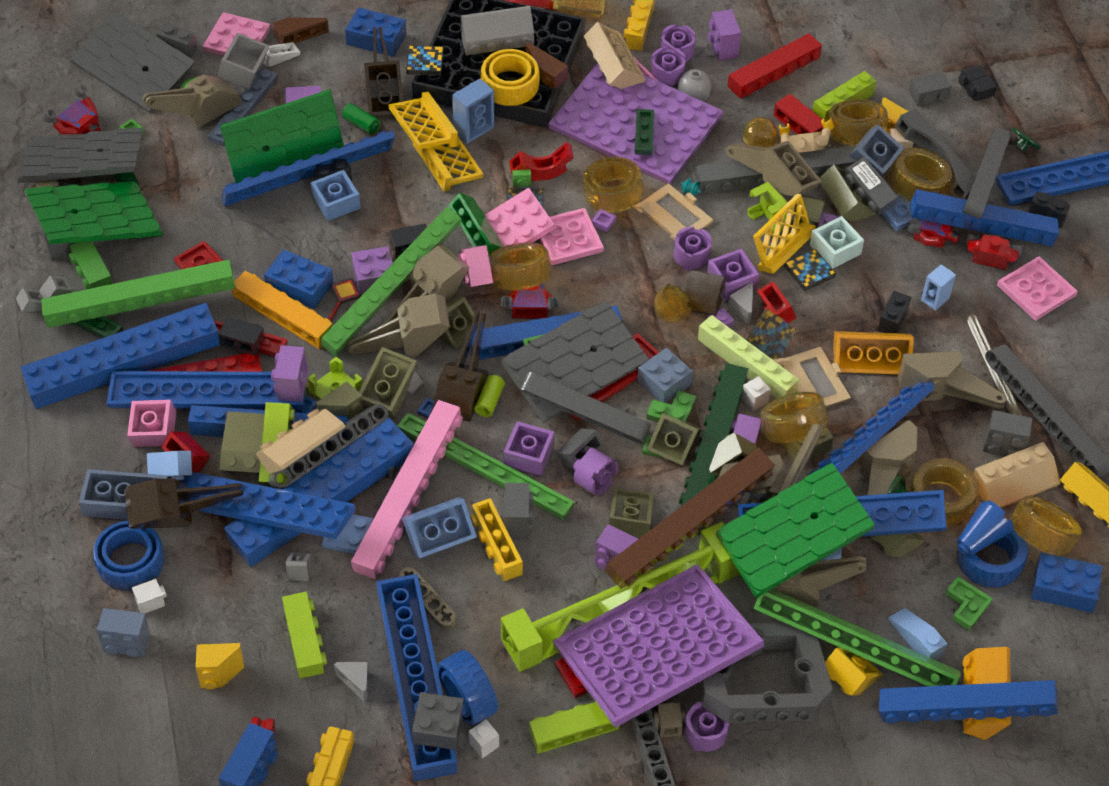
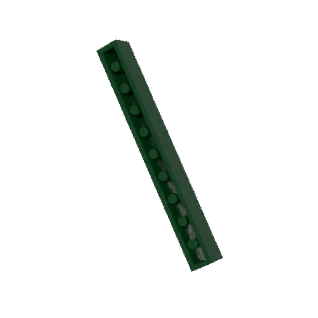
M726 363L724 370L719 372L718 381H720V384H716L713 396H715V400L711 399L708 411L711 412L710 415L706 414L704 420L706 428L701 430L699 436L701 444L696 446L694 452L696 460L691 461L689 472L691 476L686 477L684 484L686 492L681 493L679 500L681 506L717 479L716 475L710 473L709 468L718 443L731 434L733 420L735 421L749 368ZM702 527L698 529V535H700Z

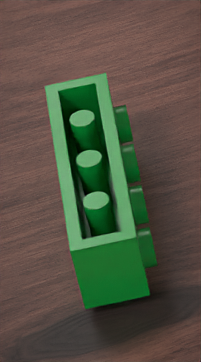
M459 193L448 206L461 218L460 226L472 246L486 245L489 260L493 261L505 248L473 197Z

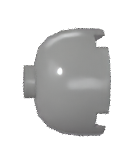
M687 70L679 78L677 90L705 102L709 99L712 92L711 79L702 70Z

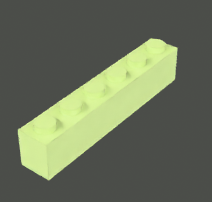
M713 315L699 325L698 340L728 363L749 368L747 377L753 380L759 376L771 389L770 394L780 402L785 404L797 394L799 384L797 377Z

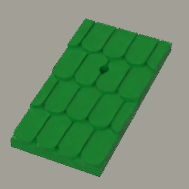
M331 89L223 124L220 127L236 184L242 182L247 177L255 178L262 172L275 171L282 165L290 166L297 160L303 159L305 161L315 154L322 155L332 148L340 149L344 147Z
M129 181L114 184L107 182L83 186H45L24 189L33 210L40 238L51 261L70 254L69 245L77 242L92 241L94 245L108 240L163 236L158 222L138 184Z
M830 463L804 477L802 481L781 491L777 496L725 524L721 529L717 530L716 536L753 595L757 598L838 549L854 543L855 539L874 529L875 524L834 464Z

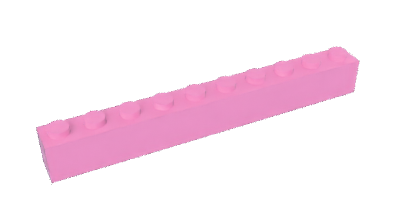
M440 400L437 401L351 560L354 572L376 579L378 574L383 572L387 557L392 555L396 540H399L402 536L404 527L402 518L411 515L414 506H418L420 495L423 490L427 489L431 474H435L437 463L440 458L444 457L448 442H452L456 427L461 425L463 417L461 416L460 407Z

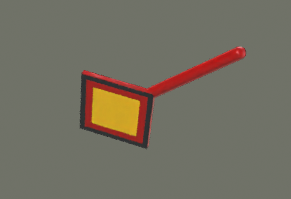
M353 278L330 284L338 301L328 318L330 321H332L342 302L361 297Z

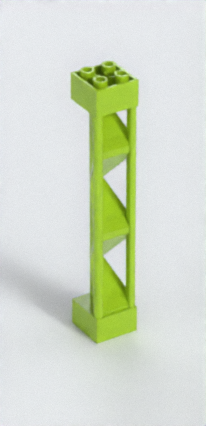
M720 522L702 530L699 550L655 568L645 575H639L637 577L638 580L630 587L626 585L620 589L616 585L534 622H531L524 608L501 617V640L519 672L542 663L543 660L559 653L554 646L553 640L561 637L572 618L587 623L638 596L643 587L651 589L696 564L703 571L708 567L713 575L710 579L714 584H720L740 575V572L716 536L717 530L721 529L725 524Z

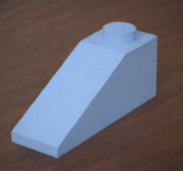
M906 608L888 618L890 623L915 652L933 660H938L944 656L948 643L934 627Z

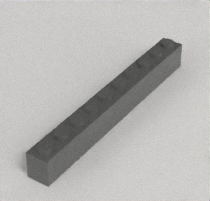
M857 145L801 152L799 154L820 178L833 165L846 171L847 167L855 163L856 161L849 154ZM739 161L696 166L695 181H699V189L701 190L699 194L757 187L765 183L761 173Z

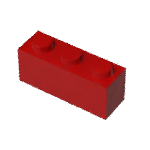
M791 94L775 103L773 116L786 126L788 123L790 129L797 135L822 132L821 120L823 118H820Z

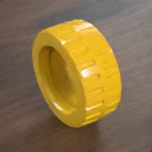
M504 49L492 53L485 59L481 67V79L494 90L495 103L506 106L520 105L531 100L538 91L540 81L539 66L536 60L524 51ZM514 71L521 73L524 77L515 81H505L499 79L496 75L502 72Z

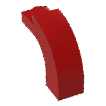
M565 142L555 152L544 157H534L520 151L509 161L511 174L513 170L530 169L531 181L549 180L560 176L567 171L566 164L574 158L572 144Z

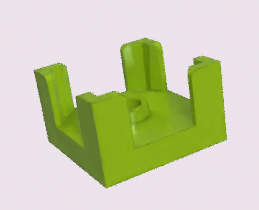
M766 182L750 190L751 197L759 195L761 197L760 203L750 207L747 215L752 220L762 215H765L770 220L788 202L769 182ZM787 213L784 215L783 223H785ZM776 223L774 224L772 229L773 234L775 231ZM784 225L781 226L780 232L783 231Z
M338 357L329 362L330 372L318 381H316L315 374L307 378L309 393L317 400H321L346 381L358 392L363 385V379L358 374H355V380H353L344 372L343 362Z

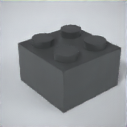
M993 410L985 435L983 452L1008 456L1026 449L1030 438L1032 418Z
M505 483L504 526L511 539L528 540V532H533L534 492L530 491V483Z
M420 692L412 729L413 744L456 750L464 714V699Z

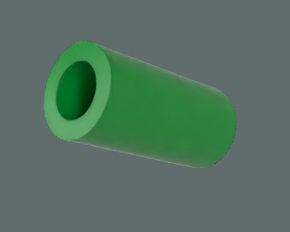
M348 103L342 111L343 119L370 135L379 131L381 126L380 120L353 103Z

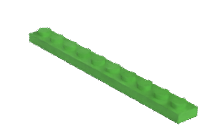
M407 413L397 427L408 437L417 440L426 422ZM455 437L446 446L445 457L505 488V483H530V491L534 492L533 504L562 520L566 518L574 507V501Z

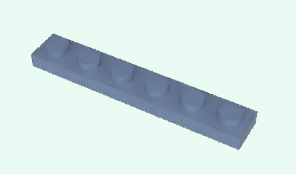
M263 68L258 73L250 90L246 88L240 97L243 103L223 116L208 135L209 141L225 146L220 129L221 125L249 116L279 79L278 73Z

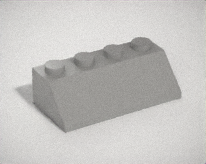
M530 6L461 16L462 43L466 55L526 47L527 42L534 45V29Z

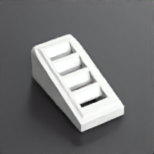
M293 42L269 46L264 63L267 67H271L297 57L301 52Z

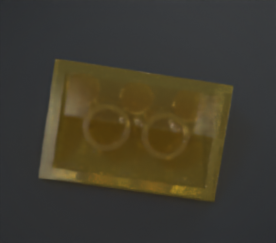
M554 0L553 8L557 9L559 13L567 14L568 10L574 11V15L584 16V13H591L590 17L600 18V15H605L608 0Z

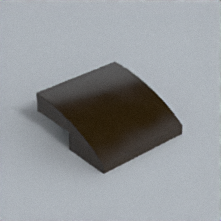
M691 270L683 295L682 309L716 316L722 302L720 295L727 280L725 276Z

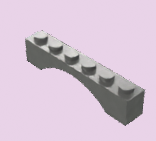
M917 109L902 114L894 127L906 140L919 145L929 152L943 168L949 183V191L956 198L967 200L975 176Z

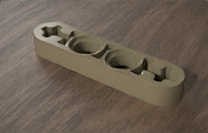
M407 567L402 569L399 577L418 574L420 588L427 589L426 594L422 595L426 612L443 629L454 628L457 618L450 606L414 568ZM433 601L440 603L437 609H430L428 606ZM443 612L447 618H451V621H444L441 613Z

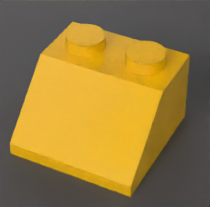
M240 643L197 645L196 671L201 688L209 690L221 688L244 669L245 664Z
M841 647L836 648L825 661L829 678L836 681L841 686V690L849 696L862 694L884 675L868 659Z

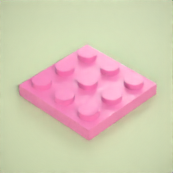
M223 12L205 41L203 51L224 56L237 33L263 43L271 29L270 24Z
M529 188L485 214L509 257L556 228Z
M585 208L551 216L550 219L556 228L539 238L551 266L604 252L603 244Z
M1040 256L998 280L997 286L1035 321L1074 298L1078 292Z

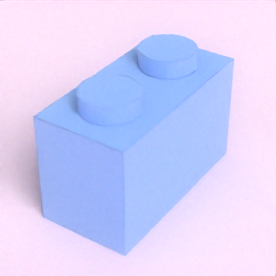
M943 265L937 267L926 278L921 301L936 311L950 299L956 274Z
M191 451L147 453L148 474L167 475L168 478L171 476V478L177 480H184L185 475H192Z

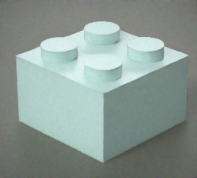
M841 216L813 230L810 246L833 269L861 255L864 239Z

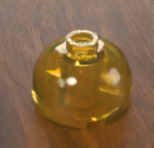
M755 117L745 125L742 140H744L745 145L769 148L776 145L778 131L772 120L765 117Z
M667 284L655 296L654 307L656 314L667 322H678L691 313V307L688 308L687 304L689 299L678 286L671 287V284Z

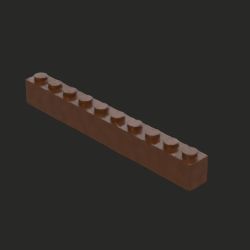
M758 447L609 561L605 572L620 589L626 585L630 587L638 580L637 577L640 574H647L654 567V563L657 561L661 563L668 557V553L671 550H678L684 544L683 541L685 539H692L698 534V529L702 526L705 528L714 521L716 515L722 516L729 509V505L740 502L747 491L751 493L758 487L760 481H767L773 475L772 470L775 464Z

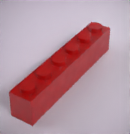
M808 33L729 74L727 87L740 99L749 96L781 77L791 74L812 61H816L821 56L822 44Z

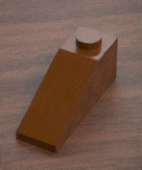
M288 17L273 22L274 36L279 44L291 42L295 44L328 33V19Z
M526 43V53L531 55L538 63L540 81L555 90L568 79V65L533 44Z

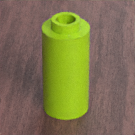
M489 375L474 407L478 415L483 417H491L505 386L502 377L499 375Z

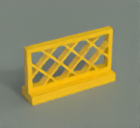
M429 92L422 93V97L419 99L389 104L390 111L418 150L447 144L450 148L456 147L458 132ZM420 105L421 108L419 109L412 106ZM410 111V112H414V113H417V114H416V115H412V114H409L408 112ZM420 115L427 116L428 119L422 118ZM404 118L410 119L412 122L405 121ZM416 121H417V122H420V123H424V125L422 126V125L415 124V123H416ZM428 125L434 126L435 129L429 128V127H427V126H428ZM413 128V129H417V130H420V131H419V133H418V132L412 131L411 129ZM423 132H427V133H430L431 136H428V135H425V134H422V133H423ZM419 139L426 140V142L420 143Z
M458 136L456 147L460 149L459 151L450 149L449 146L444 147L441 145L418 150L413 144L444 192L449 191L452 185L483 178V172ZM419 139V142H426V140ZM437 149L445 153L441 155L436 153L435 150ZM447 153H449V154L455 155L456 158L453 159V158L447 157L446 155H447ZM459 157L467 159L468 162L465 163L459 161L458 159ZM443 161L452 163V166L444 165ZM458 165L464 167V170L462 171L454 167ZM467 169H470L475 171V173L471 174L466 171ZM451 173L460 175V177L453 178Z
M796 194L753 235L761 260L758 264L759 271L774 274L811 238L812 231L816 229V226L811 225L801 194ZM797 203V210L794 212L795 204ZM787 213L785 223H783L784 215ZM795 214L793 225H790L792 216ZM776 223L775 231H774V234H773V233H772L773 225ZM784 225L782 236H780L781 226ZM792 227L791 233L788 235L789 228ZM765 234L764 241L762 244L760 238ZM771 235H772V236H773V239H772V243H771V247H770V246H768V245H769L770 237H771ZM778 238H781L780 243L777 245ZM770 248L769 254L766 256L767 249Z

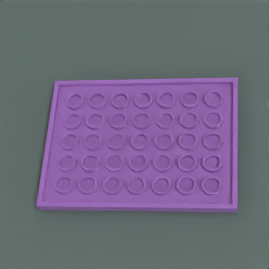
M597 63L548 123L549 128L671 185L722 118L723 111L644 75L646 81L622 89L615 86L612 87L606 82L607 78L599 69L600 65ZM637 109L654 110L652 155L635 154Z
M698 564L553 640L557 651L615 728L764 647L763 639Z

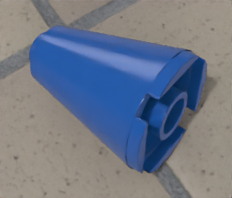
M984 500L957 540L958 550L963 555L968 554L972 556L1014 530L1012 520H1006L1004 517L1005 511L990 500L987 502Z

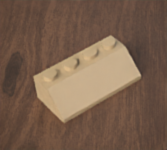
M597 22L584 35L587 41L586 45L593 52V58L599 63V69L606 76V82L610 86L622 89L646 81L620 32Z
M315 409L307 414L309 418L305 421L300 419L292 424L293 429L290 431L284 430L277 434V440L272 443L267 441L261 445V450L256 455L268 474L281 471L345 428V424L327 409L320 411Z
M1044 442L975 468L971 483L985 502L990 500L1000 508H1004L1059 486L1060 479L1054 456Z

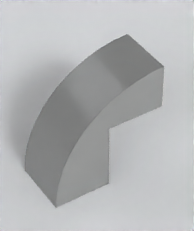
M50 275L40 290L22 288L16 300L21 311L36 312L42 310L41 299L71 293L72 289L65 277Z

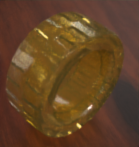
M863 99L846 100L835 104L829 111L828 121L831 118L834 128L830 130V136L839 143L857 146L866 133L877 124L887 132L888 112L883 105L877 102Z
M907 148L902 150L894 160L889 172V181L892 188L909 201H912L916 189L927 192L938 191L941 195H945L952 179V171L949 164L938 154L923 148ZM911 173L919 174L928 180L920 179Z
M606 157L593 162L583 174V190L587 203L598 211L602 209L609 213L622 212L635 206L642 198L644 192L643 176L639 166L634 161L624 157ZM611 180L625 181V183L615 187L600 185Z
M527 242L510 244L495 250L489 255L493 279L492 284L499 289H528L544 283L551 276L549 252L541 244Z
M798 392L782 396L765 405L760 412L765 435L768 440L775 443H790L806 438L812 424H819L824 429L829 422L823 397L815 392Z
M950 458L931 459L919 466L913 475L909 491H926L925 488L934 483L948 484L956 489L960 494L961 500L954 503H945L946 526L955 525L968 518L974 509L979 492L978 481L974 473L963 463Z
M1035 496L1022 498L1010 517L1014 530L1019 536L1034 547L1055 556L1068 555L1082 534L1080 525L1071 515L1055 504Z

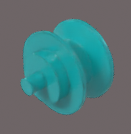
M689 178L680 184L683 195L687 192L693 196L701 193L699 181L692 183V179Z

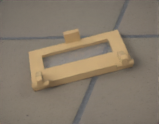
M669 183L642 202L633 205L637 211L645 213L671 235L670 238L674 241L678 231L685 227H694V229L698 230L700 228L705 229L714 221L695 205L696 197L691 193H687L685 197Z
M821 347L786 358L774 359L776 363L799 379L797 394L801 401L798 404L803 412L807 410L811 414L851 400L850 395L838 377L839 373H841L837 363L831 365Z

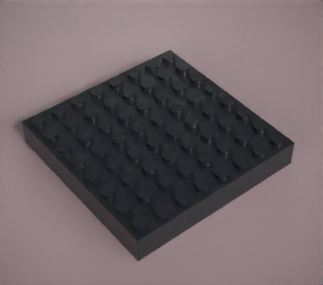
M450 0L429 45L432 48L427 49V52H435L434 60H438V55H442L441 65L433 68V65H430V60H422V65H430L429 70L417 71L412 82L413 98L419 99L422 97V93L429 92L436 103L453 107L452 95L470 83L481 79L483 62L489 55L497 52L465 54L462 43V15L525 7L527 5L504 0ZM530 6L534 29V46L568 65L569 73L585 34V18ZM435 47H443L442 52L435 50ZM526 47L513 48L526 52ZM514 71L502 72L496 75L499 79L505 81H515L524 77L521 73ZM539 81L536 95L528 102L520 105L506 106L494 102V116L546 128L565 81L555 90Z

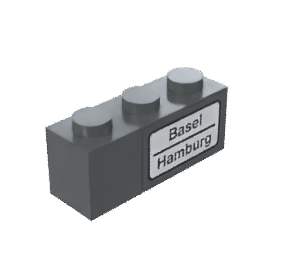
M865 157L847 167L845 173L846 181L856 188L857 194L860 198L866 200L872 212H876L879 216L896 204L898 196Z

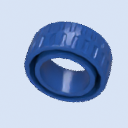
M128 521L118 522L106 528L98 536L94 544L93 558L96 570L104 583L117 590L132 591V587L156 579L161 573L165 562L164 549L158 533L153 528L129 529ZM137 543L147 548L144 557L131 565H119L109 559L117 548L125 544Z
M1014 526V530L993 543L1002 547L1007 552L1010 558L1008 563L1001 565L989 564L981 560L976 554L972 556L968 554L963 555L957 548L959 567L970 580L986 587H1003L1014 582L1020 576L1026 564L1028 545L1024 535L1016 526Z
M461 650L438 664L439 678L446 695L464 699L463 720L467 724L476 725L497 712L498 701L494 689L485 671L471 653Z

